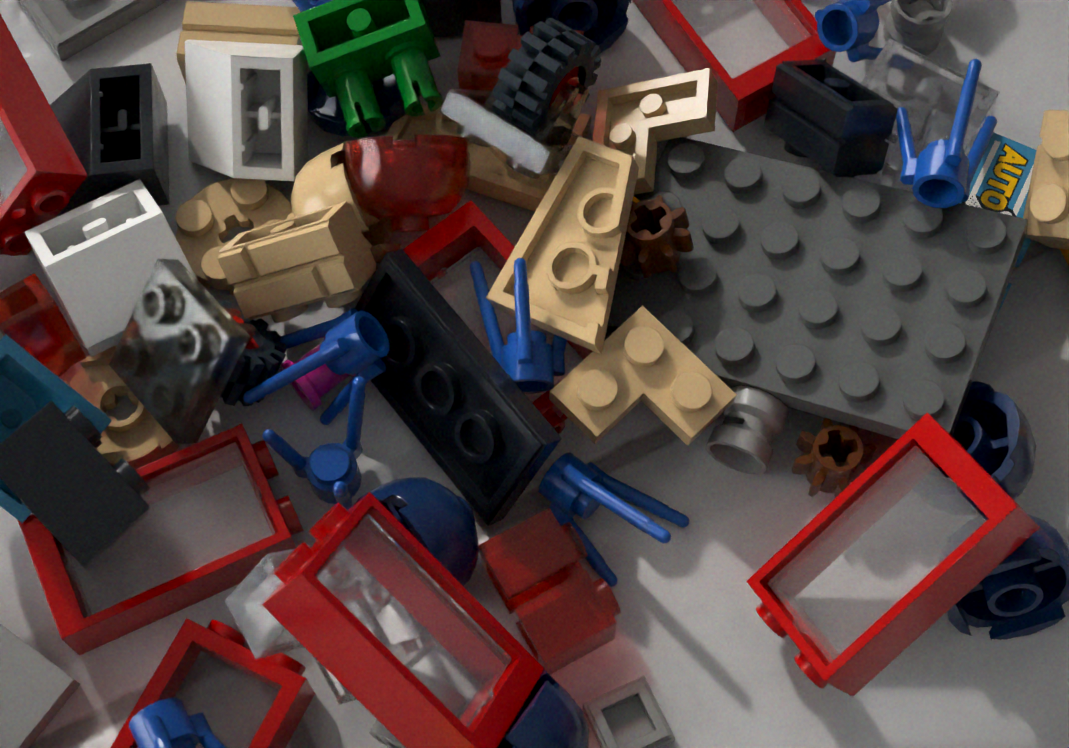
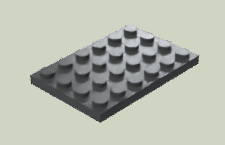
M685 137L669 139L655 167L654 191L643 193L640 201L655 199L658 195H661L664 203L671 211L684 207L689 222L687 230L690 231L694 248L691 252H681L676 264L678 271L673 273L668 270L662 273H652L649 278H644L642 270L636 261L626 266H623L620 262L605 340L643 305L729 388L735 386L756 388L773 395L787 407L899 439L928 412L953 436L1025 240L1028 219L961 203L948 208H934L918 201L911 191L852 177H835L827 171Z

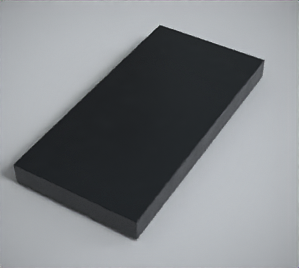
M399 249L387 252L355 307L358 312L365 311L374 316L382 325L389 341V352L387 356L381 359L385 363L386 371L370 381L486 525H492L504 519L562 438L405 251Z

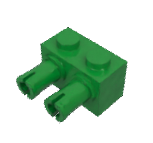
M332 0L293 15L309 67L328 97L338 96L349 136L354 138L368 136L363 121L364 117L366 122L370 123L373 133L379 132L386 125L385 118L381 114L372 82L394 74L404 103V110L408 116L417 117L425 115L420 96H423V99L427 102L430 112L437 110L443 104L442 95L438 91L428 62L441 57L421 0Z

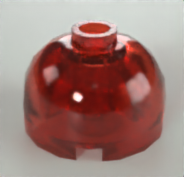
M415 134V139L393 140V135L346 142L345 170L360 208L369 216L391 220L392 232L429 231V219L450 213L462 201L469 185L471 162L468 142L465 137Z

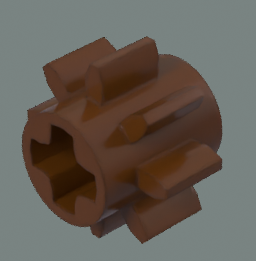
M658 195L655 199L642 200L638 203L632 201L620 260L621 264L626 266L636 261L642 270L644 278H649L652 273H662L668 270L673 273L678 271L676 264L681 252H691L694 248L690 231L687 230L689 222L685 208L680 207L671 211L664 203L661 195Z
M824 417L817 436L807 431H801L796 446L805 455L795 459L792 473L806 475L807 480L811 484L809 496L813 497L821 491L824 493H834L836 498L849 486L850 482L852 483L867 469L861 464L871 461L876 447L871 444L863 445L857 434L858 427L849 425V427L833 425L831 419ZM824 453H831L832 457L822 456ZM835 462L845 463L844 466H836Z

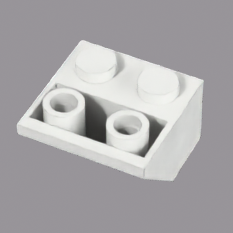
M186 40L185 71L188 160L232 178L295 181L296 175L308 162L307 58L303 45Z
M140 179L25 231L26 237L50 287L91 357L173 318L181 302L185 303L187 298L194 297L200 302L201 298L205 297L163 212Z

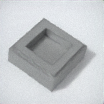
M641 676L582 704L584 714L601 748H661L674 741L675 737L645 676Z

